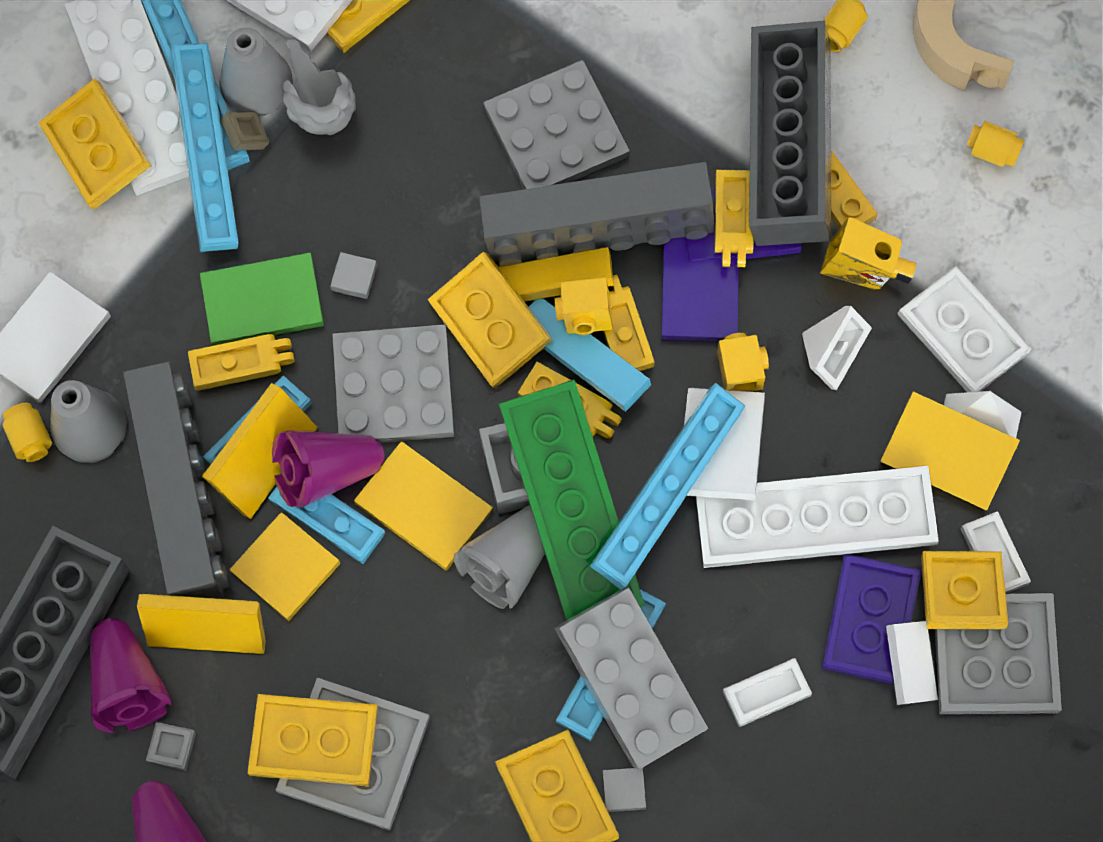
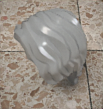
M288 39L286 46L290 49L291 62L297 78L294 84L287 80L283 85V102L288 108L287 115L290 120L309 133L334 135L347 126L351 120L352 113L356 110V97L352 90V84L342 72H336L334 69L320 71L318 65L312 62L310 54L303 51L299 41Z

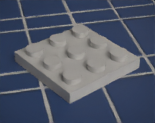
M583 60L483 102L484 110L523 189L573 182L630 156V151Z
M446 324L333 334L338 433L371 435L380 443L454 437Z
M1053 593L1006 594L1008 626L1006 629H935L939 714L1060 713L1062 711Z
M317 678L309 699L376 704L378 706L369 787L279 779L275 791L279 794L390 831L428 726L430 715Z

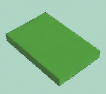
M311 253L200 273L212 346L267 334L279 335L324 326Z

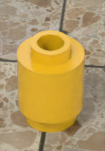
M836 0L823 19L826 23L831 51L839 53L843 48L849 47L867 21L868 15L861 1Z
M984 120L982 127L974 125L966 146L973 148L970 155L1000 167L1008 165L1014 168L1025 140L1017 137V132Z
M27 402L8 408L2 415L4 419L2 426L16 458L20 460L26 459L27 462H35L44 458L48 454L47 450L52 446V440L39 411L33 409L32 405Z

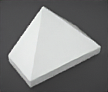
M844 306L802 333L810 368L833 390H837L872 329L852 306Z
M991 391L946 394L944 406L1016 438L1021 411Z

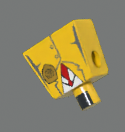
M848 217L831 238L820 273L868 288L880 289L890 278L909 284L916 269V262L899 257L902 247L901 239Z

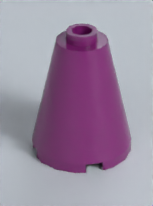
M288 430L276 435L272 449V463L279 462L281 472L280 475H274L276 485L281 497L290 507H305L377 473L385 458L381 443L377 442L371 435Z
M107 618L100 621L90 633L91 719L93 725L97 730L115 733L114 726L126 725L127 731H132L154 723L167 713L165 705L171 706L168 690L129 624L117 618Z
M154 780L138 787L137 792L132 797L135 842H207L170 785Z

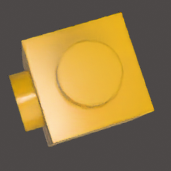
M606 277L560 282L561 297L555 298V311L557 321L564 320L567 334L588 335L595 331L613 330L610 294Z
M734 333L726 336L724 340H720L717 356L724 390L745 392L763 390L765 381L764 369L769 368L766 348L765 346L759 347L757 335L747 336L745 333Z

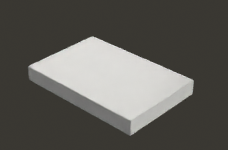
M957 266L903 306L898 312L899 317L966 392H981L1031 351L1027 343Z
M49 272L0 332V376L41 404L111 317L110 313Z
M688 388L684 425L708 389ZM726 390L742 402L745 408L687 496L755 500L765 393Z

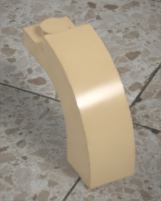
M918 0L913 15V36L917 50L930 70L946 83L964 91L969 79L976 80L984 87L1004 89L1014 60L973 48L959 37L952 21V12L956 0Z

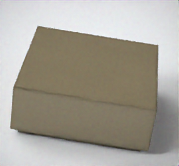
M226 112L220 119L234 151L264 149L269 144V139L257 112Z

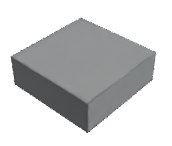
M340 252L330 285L331 291L368 299L377 269V261Z
M156 722L146 761L155 765L187 771L196 731Z
M643 768L603 770L605 807L608 812L646 809Z

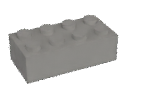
M629 588L615 592L554 627L632 767L641 769L708 729Z

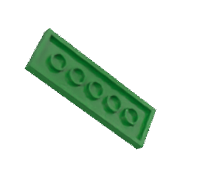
M575 380L498 403L566 621L621 590L590 567L619 521ZM634 574L625 588L631 590L641 608L645 604L636 575Z

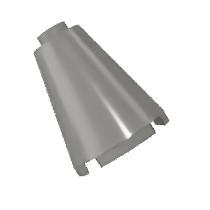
M239 28L230 34L226 42L219 82L224 100L235 108L237 112L255 111L258 117L273 113L278 109L277 106L283 102L284 82L289 80L293 84L291 69L286 60L258 31L252 28Z
M69 380L58 385L51 398L50 418L51 437L56 447L64 455L79 463H95L110 457L126 436L127 418L122 405L111 394L79 381Z
M530 505L467 543L454 554V563L460 575L463 577L468 572L475 581L470 587L487 602L501 609H504L508 604L509 608H513L519 601L545 555Z

